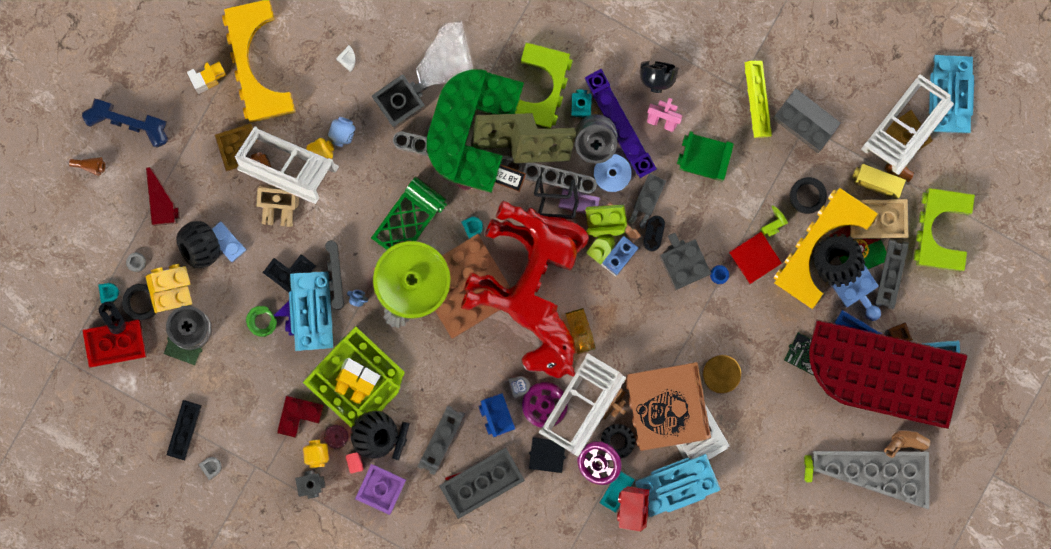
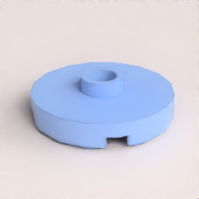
M614 154L606 162L595 165L593 176L601 189L607 192H618L628 185L632 170L624 157ZM615 170L616 175L610 176L609 171Z

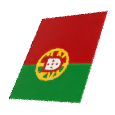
M850 225L843 226L830 234V238L834 237L833 234H838V236L846 234L848 238L850 236ZM881 238L853 239L858 242L865 260L864 265L867 269L884 263L886 250ZM844 255L839 256L842 264L849 258Z

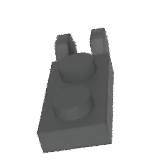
M650 173L648 174L628 223L633 224L637 218L638 211L645 214L640 222V228L644 229L661 195L666 180Z

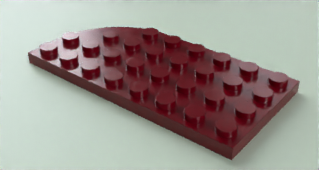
M816 319L809 347V360L818 384L831 398L847 406L949 429L967 354Z

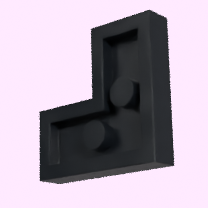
M300 254L290 269L276 258H273L262 273L289 293L291 291L290 274L311 273L316 268V265Z

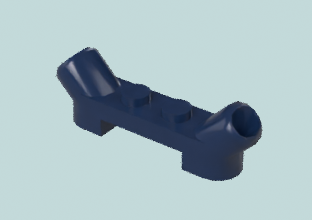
M95 98L92 107L82 112V118L89 127L108 119L111 120L110 124L118 127L124 124L129 126L128 130L137 133L140 130L145 131L152 146L155 148L163 146L168 141V137L164 132L167 123L165 120L147 115L145 122L112 112L113 104Z

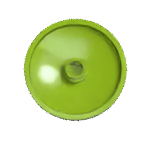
M407 241L390 247L379 258L373 273V287L379 302L392 314L408 319L421 318L434 312L444 302L450 288V272L445 259L436 249L425 243Z

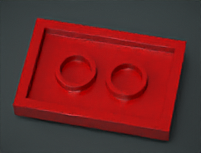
M141 321L125 322L126 329L120 334L111 333L107 326L82 330L89 368L146 358Z

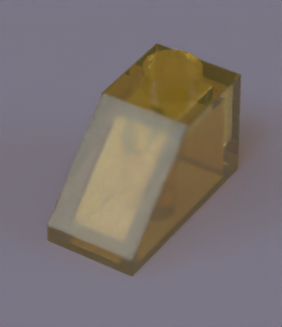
M584 308L565 313L577 354L595 350L593 335Z

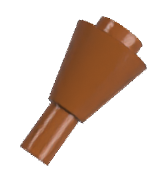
M102 157L83 160L70 159L69 166L81 168L97 176H100L106 167Z

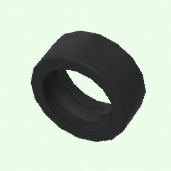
M805 177L798 180L791 187L789 194L793 208L804 214H812L820 210L827 199V191L824 184L813 177ZM803 185H813L819 191V200L811 207L803 206L797 199V192Z
M135 284L129 287L122 299L124 311L133 319L147 320L152 318L156 314L153 304L150 310L145 313L135 312L130 305V298L135 292L146 291L149 293L148 285Z

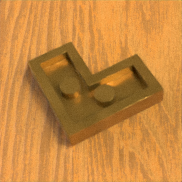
M251 123L215 134L226 172L237 169L239 166L235 156L253 130Z

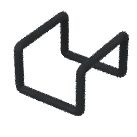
M540 177L537 178L534 196L541 197L538 213L547 217L574 219L579 203L575 180L571 181L568 195L545 194L542 179ZM572 192L574 193L575 203L572 215L542 213L545 197L569 199L572 196Z

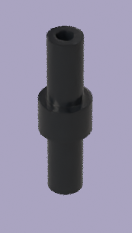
M402 422L399 435L396 436L397 442L392 459L399 461L403 446H406V435L410 423Z

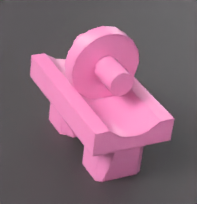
M668 98L667 102L660 100L658 106L650 103L647 111L649 113L647 123L657 126L659 118L666 119L664 129L673 132L677 124H680L683 115L675 113L678 106L672 105V99Z

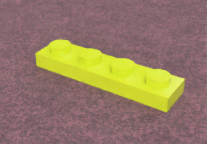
M744 62L754 138L771 137L772 132L763 62Z

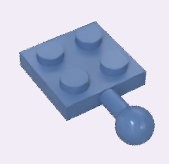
M864 265V271H861L862 275L860 278L856 277V282L852 283L851 281L848 286L841 284V287H837L834 284L832 287L846 308L860 299L866 308V317L871 321H876L881 316V310L877 306H873L866 295L879 286Z

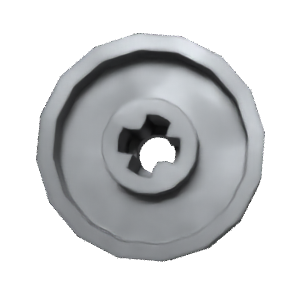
M589 115L583 118L576 126L575 147L578 155L583 160L595 164L603 163L612 158L616 152V127L604 115Z
M181 306L175 309L169 315L166 322V332L169 339L185 350H196L204 346L212 332L209 318L201 310L193 306ZM191 325V326H192V328H190L191 331L188 332V331L186 330V328H187V326Z

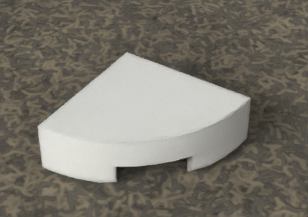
M348 45L336 60L350 73L355 66L356 59L353 49Z

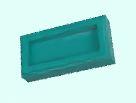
M620 472L618 478L610 483L599 503L616 513L621 504L618 502L619 493L627 486L631 487L635 479Z

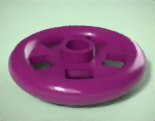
M540 382L531 386L529 391L524 394L522 400V410L526 419L531 424L542 428L548 419L546 414L551 413L555 408L553 399L559 398L560 400L564 391L559 386L550 382ZM542 390H550V396H542ZM533 395L538 397L535 405L530 403ZM547 401L549 404L548 408H542L541 403ZM568 404L564 408L555 425L559 424L564 419L567 413ZM535 409L542 414L539 419L532 414Z
M603 442L586 444L577 458L578 468L583 477L597 485L612 483L621 472V460L618 453L613 447ZM598 450L605 451L606 455L598 454ZM588 452L593 454L590 460L586 458ZM608 460H613L614 467H609ZM589 465L591 469L594 471V473L592 474L587 469ZM606 471L608 476L602 477L600 473Z

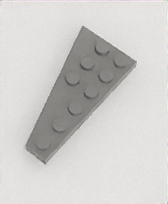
M813 451V471L929 510V452L898 451L895 457L891 458L886 455L888 451L886 453L884 451Z

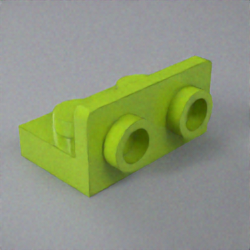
M624 205L586 207L588 225L586 232L588 235L593 237H600L604 234L618 236L625 232L627 221Z

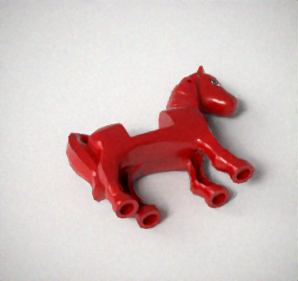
M503 200L498 207L496 218L504 221L500 222L491 219L485 236L493 239L498 236H510L518 240L528 251L527 265L521 277L510 289L504 288L491 275L486 274L480 277L476 273L471 272L464 286V290L467 292L463 297L461 308L470 311L479 305H485L508 313L515 322L532 331L543 343L537 349L527 352L522 357V364L526 370L545 372L555 378H562L566 374L574 377L576 374L572 367L576 353L574 340L564 321L559 317L557 312L558 305L535 296L534 293H537L540 289L541 282L539 280L548 268L547 263L566 270H572L577 254L588 243V234L580 225L560 217L540 215L532 207L524 211L521 207L512 206L509 202ZM505 219L516 220L522 223L524 226H517L513 224L511 221ZM477 289H483V290H484V291H482V292H480V293H477V294L473 292V291H475V290H477Z

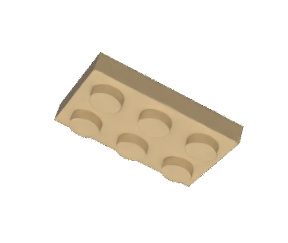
M908 199L859 200L877 212L878 216L868 231L864 228L850 225V236L853 239L908 238Z

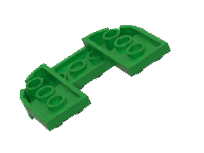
M471 69L458 73L444 85L437 101L426 142L429 159L435 170L442 177L457 184L492 193L503 156L467 146L466 141L476 110L493 115L516 114L524 82L492 74L482 69Z

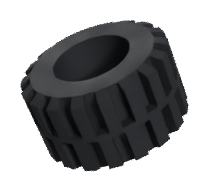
M833 234L834 237L830 238L828 236L826 241L821 240L819 242L820 247L816 246V253L813 256L814 263L820 278L822 277L825 283L828 282L831 286L836 284L837 287H841V284L848 286L849 282H856V277H861V271H864L865 268L864 256L858 242L854 241L853 237L849 236L847 238L846 234H841V236ZM844 255L849 257L841 265L830 264L837 256Z

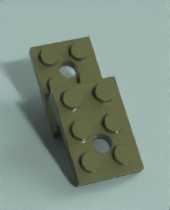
M532 113L476 115L471 146L477 149L509 147L514 163L570 161L576 130L575 128L537 129Z

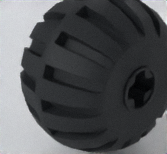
M193 221L187 223L179 230L176 237L177 245L184 260L191 267L205 268L217 260L220 255V245L209 225L202 221Z
M369 411L360 415L355 420V426L351 428V432H353L351 433V441L354 449L360 455L376 459L384 457L389 451H392L394 443L396 444L397 442L396 436H398L396 424L390 416L381 411Z

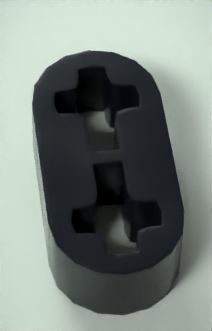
M652 216L647 223L643 245L650 252L656 251L661 245L665 221L660 216ZM658 219L662 226L658 227L655 233L653 232L654 226L651 225V222ZM652 235H655L657 246L654 245L653 248H649L650 245L647 244V240H651Z
M105 302L99 306V314L109 331L113 334L122 333L126 329V324L116 306L112 302ZM106 310L111 311V315H108V313L105 312V311H106ZM113 321H116L119 325L115 326Z

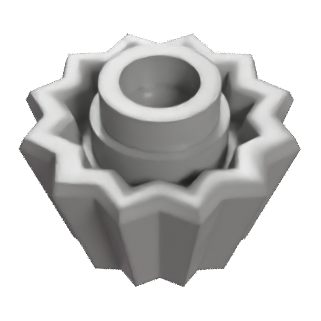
M387 309L384 310L385 315L383 318L386 319V323L390 324L391 327L400 328L409 321L408 318H402L392 314Z

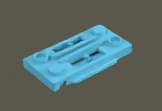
M934 55L933 72L930 74V81L949 93L954 105L933 132L971 133V116L973 115L974 102L973 57ZM932 92L929 95V114L942 100Z
M329 273L290 274L291 291L289 292L291 332L295 338V351L333 348Z
M706 454L693 459H682L651 472V475L635 481L637 488L650 490L648 514L650 517L665 511L671 512L685 507L721 490Z

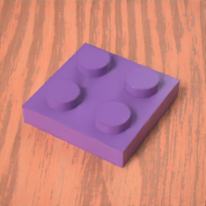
M371 464L355 499L390 515L406 479Z

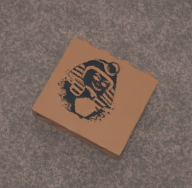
M697 362L626 375L625 385L630 392L629 406L633 409L634 416L632 417V422L637 430L636 443L640 447V451L703 441L711 438Z

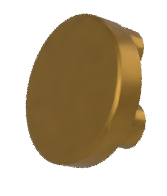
M714 356L707 361L703 368V380L706 386L713 392L728 393L734 390L740 383L741 369L737 361L730 356Z

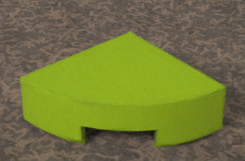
M805 455L804 480L805 482H812V456Z

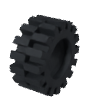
M613 424L607 427L602 433L600 441L611 446V437L614 434H621L625 438V445L615 450L620 459L631 454L635 447V437L630 428L622 424Z

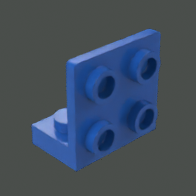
M503 393L481 400L482 405L478 407L482 417L486 416L488 423L485 424L488 435L492 434L494 438L515 430Z

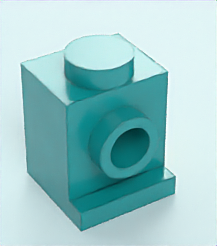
M578 89L576 93H572L571 118H585L591 115L592 94H588V90ZM581 99L584 100L585 105L579 106L578 101Z

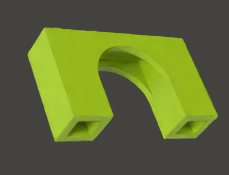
M526 42L521 63L545 70L551 76L554 87L551 95L540 103L519 100L516 114L532 113L538 127L551 129L552 125L556 126L558 115L555 114L556 108L561 107L563 96H560L561 89L566 88L568 78H565L566 70L570 71L573 62L572 59H569V53Z
M931 188L923 192L921 203L924 204V209L920 211L919 215L921 230L917 231L916 241L919 242L918 249L914 251L916 265L959 272L965 271L967 252L939 246L932 236L931 229L933 221L941 213L950 212L971 215L973 213L975 195Z

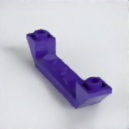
M602 69L586 76L585 81L602 114L614 123L617 131V141L639 178L657 170L612 92L610 83Z

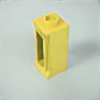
M865 164L860 165L859 168L856 167L852 177L855 178L854 184L859 182L858 185L890 197L893 196L895 199L900 198L906 181Z

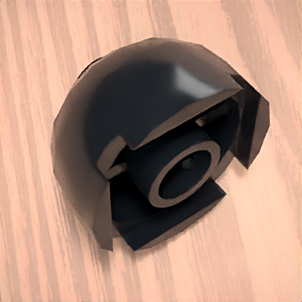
M650 61L641 62L640 79L646 87L651 88V92L662 93V90L671 88L676 82L679 68H675V65L655 61V64L649 65Z

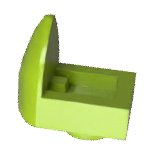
M773 205L771 207L777 220L760 228L763 235L768 234L769 237L780 232L778 228L788 224L783 213Z
M604 234L598 237L586 253L599 264H602L614 249L615 241L613 236Z

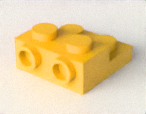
M180 264L168 266L169 270L163 271L162 267L151 270V274L145 276L155 313L192 305L188 285L191 284L186 266L180 267Z

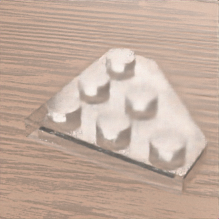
M462 21L441 26L438 31L439 33L425 53L426 55L416 68L420 87L447 83L458 73L473 69Z

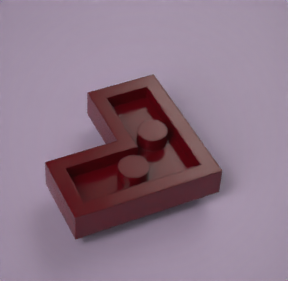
M286 396L277 433L296 438L300 420L319 424L324 405Z

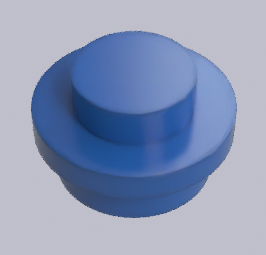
M717 265L712 268L710 278L716 284H724L729 279V271L725 266Z

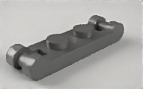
M890 238L875 299V306L881 307V305L888 306V309L894 310L909 243L904 241L902 243L895 242V239ZM894 249L900 250V255H894ZM884 292L891 293L890 299L883 298Z
M330 240L326 242L325 248L330 252V260L327 261L328 272H332V279L329 280L330 291H334L335 297L331 304L333 308L340 310L344 307L339 251L337 243Z
M447 406L417 466L418 468H424L430 471L429 473L432 475L436 474L465 413L453 410V407ZM449 416L456 419L454 424L447 422ZM429 456L436 459L434 464L427 461Z

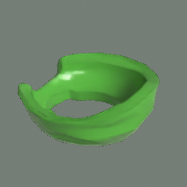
M256 306L247 314L246 323L254 335L266 337L276 329L277 319L268 307ZM260 314H269L271 321L268 327L265 329L258 328L255 324L256 317Z

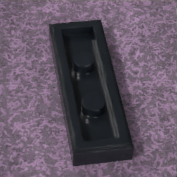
M186 400L182 401L167 456L186 460L202 405Z

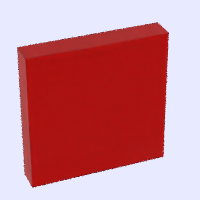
M762 232L729 252L749 285L782 264Z

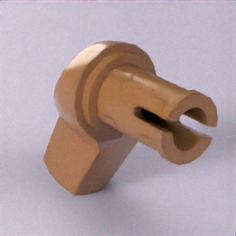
M897 431L892 435V441L884 449V452L888 451L886 455L893 458L901 448L912 447L925 451L930 446V440L917 432Z

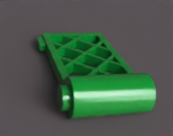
M415 176L371 239L386 250L390 248L386 245L387 243H391L392 247L394 246L393 242L417 241L435 214L443 212L447 206L445 203L446 198ZM405 198L412 202L413 210L402 212L401 203ZM417 211H425L430 215L425 222L417 223ZM413 212L415 223L404 225L403 214ZM400 214L401 226L391 227L390 218L392 215ZM415 226L416 235L412 238H406L405 227ZM402 228L404 239L393 240L391 229ZM389 230L390 241L382 242L377 236L381 231Z

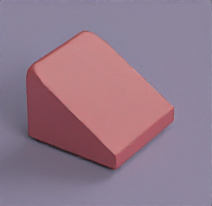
M358 452L346 455L350 473L364 470L361 455Z

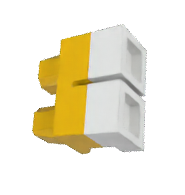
M207 62L204 66L205 70L196 73L194 69L187 72L198 94L218 85L217 80L226 76L220 62L211 66Z
M347 358L335 379L338 382L334 391L345 395L349 387L354 390L350 400L360 404L366 396L370 395L380 375L366 367L363 368L364 366Z

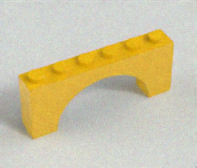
M262 0L224 9L225 15H222L224 26H228L229 30L226 37L228 44H232L233 52H230L232 63H236L237 70L234 71L236 81L241 83L242 89H239L240 99L245 101L246 107L243 108L245 119H249L253 123L296 113L291 93L274 92L263 87L255 79L249 64V48L254 35L262 26L275 20L270 0Z
M841 188L838 191L833 190L828 198L830 202L827 207L822 206L817 214L819 218L816 223L811 222L806 230L809 233L805 239L800 238L795 246L798 249L794 255L792 253L789 254L784 262L787 265L783 271L779 269L774 276L776 280L774 284L812 310L824 295L815 286L810 274V258L817 242L827 232L840 226H858L868 231L878 216L877 212Z

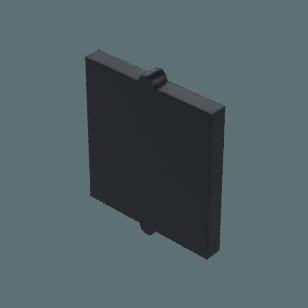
M533 438L531 451L529 452V469L562 473L563 462L566 459V456H564L565 448L549 439Z

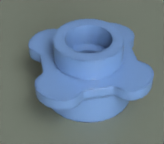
M354 290L347 292V296L350 297L349 303L353 306H363L369 300L365 296L364 291Z

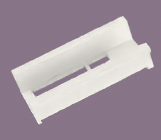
M919 74L918 78L911 84L861 150L867 154L872 151L891 164L893 172L899 175L954 105L951 101V95ZM920 86H923L942 100L916 132L914 128H910L896 117ZM893 121H896L909 130L911 134H914L906 146L885 132Z
M257 127L253 128L235 156L239 165L237 167L238 171L314 204L319 199L316 189L327 171L335 173L339 168L332 159L322 157L259 130ZM256 139L291 154L281 171L246 157ZM295 156L307 161L297 178L284 174Z
M587 353L583 363L539 433L579 457L627 378ZM583 378L603 389L595 403L576 391ZM573 395L578 396L593 405L570 443L552 432L551 429Z
M707 406L709 427L712 430L710 431L711 438L692 442L688 445L686 443L676 445L684 459H693L706 454L709 460L729 447L727 440Z

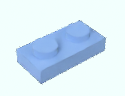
M221 221L212 228L218 239L220 250L232 263L246 251L244 246Z

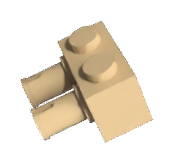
M261 184L257 190V207H263L262 224L266 225L268 223V225H273L274 208L282 209L280 225L285 226L287 224L286 227L293 226V210L299 206V197L273 185Z

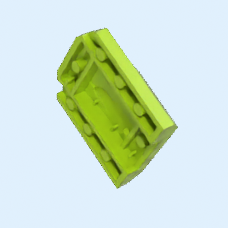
M355 326L310 372L303 383L352 428V426H355V420L360 415L369 411H382L399 393L405 372ZM347 358L364 366L363 368L366 367L380 375L370 395L366 396L360 404L350 400L354 392L351 388L348 387L345 395L334 391L338 382L335 379Z

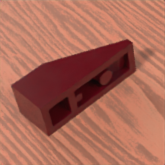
M147 167L146 174L152 225L177 224V219H180L179 208H176L175 203L154 170Z

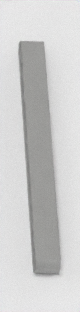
M397 132L394 135L393 143L397 149L429 157L427 146L423 150L415 148L417 141L421 140L426 143L427 137L407 132ZM400 136L407 138V143L403 146L397 144V138ZM503 156L501 165L506 167L510 163H514L513 158ZM517 163L519 166L518 171L526 174L524 180L537 182V178L540 177L544 185L569 190L570 186L564 183V178L572 176L579 193L589 195L597 187L596 180L591 176L537 163ZM528 168H536L538 171L535 177L528 176L526 173ZM547 172H554L556 179L552 182L547 181L545 175ZM584 181H591L593 188L589 191L585 190L582 186Z

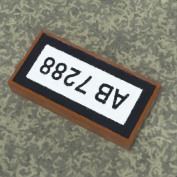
M500 164L495 183L520 192L526 174Z

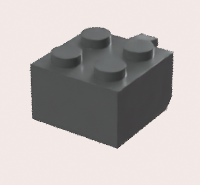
M401 75L374 93L372 98L395 130L426 108L420 98L423 96L421 92L428 88L429 85L424 79L417 84L414 81L409 83L405 76Z
M676 233L668 235L671 245L668 246V252L660 255V259L675 291L711 275L696 239L685 244L684 240L679 241Z

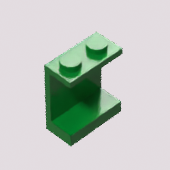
M691 131L688 133V136L684 135L682 146L685 147L683 154L679 153L677 164L680 165L679 170L723 182L734 143L728 141L724 143L695 135Z

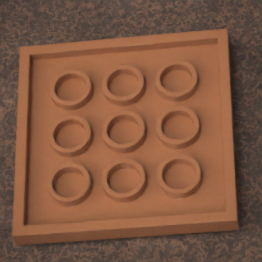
M478 234L442 255L450 272V288L444 302L435 312L452 339L500 310L485 305H479L470 311L461 308L463 297L467 292L464 290V286L471 272L476 273L480 277L486 274L491 275L504 288L510 289L509 284ZM477 289V290H475V291H473V292L477 294V293H480V292H482V291H484V290H483V289Z

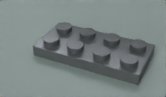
M505 447L439 485L459 519L525 480Z

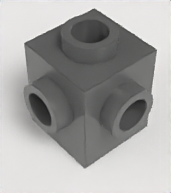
M314 470L303 472V476L295 478L299 497L306 495L308 499L319 497V493H322L323 488H325L324 477H320V473L315 474ZM309 481L313 482V488L309 487Z

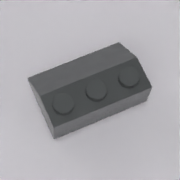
M796 88L772 118L816 153L822 150L841 124V122Z

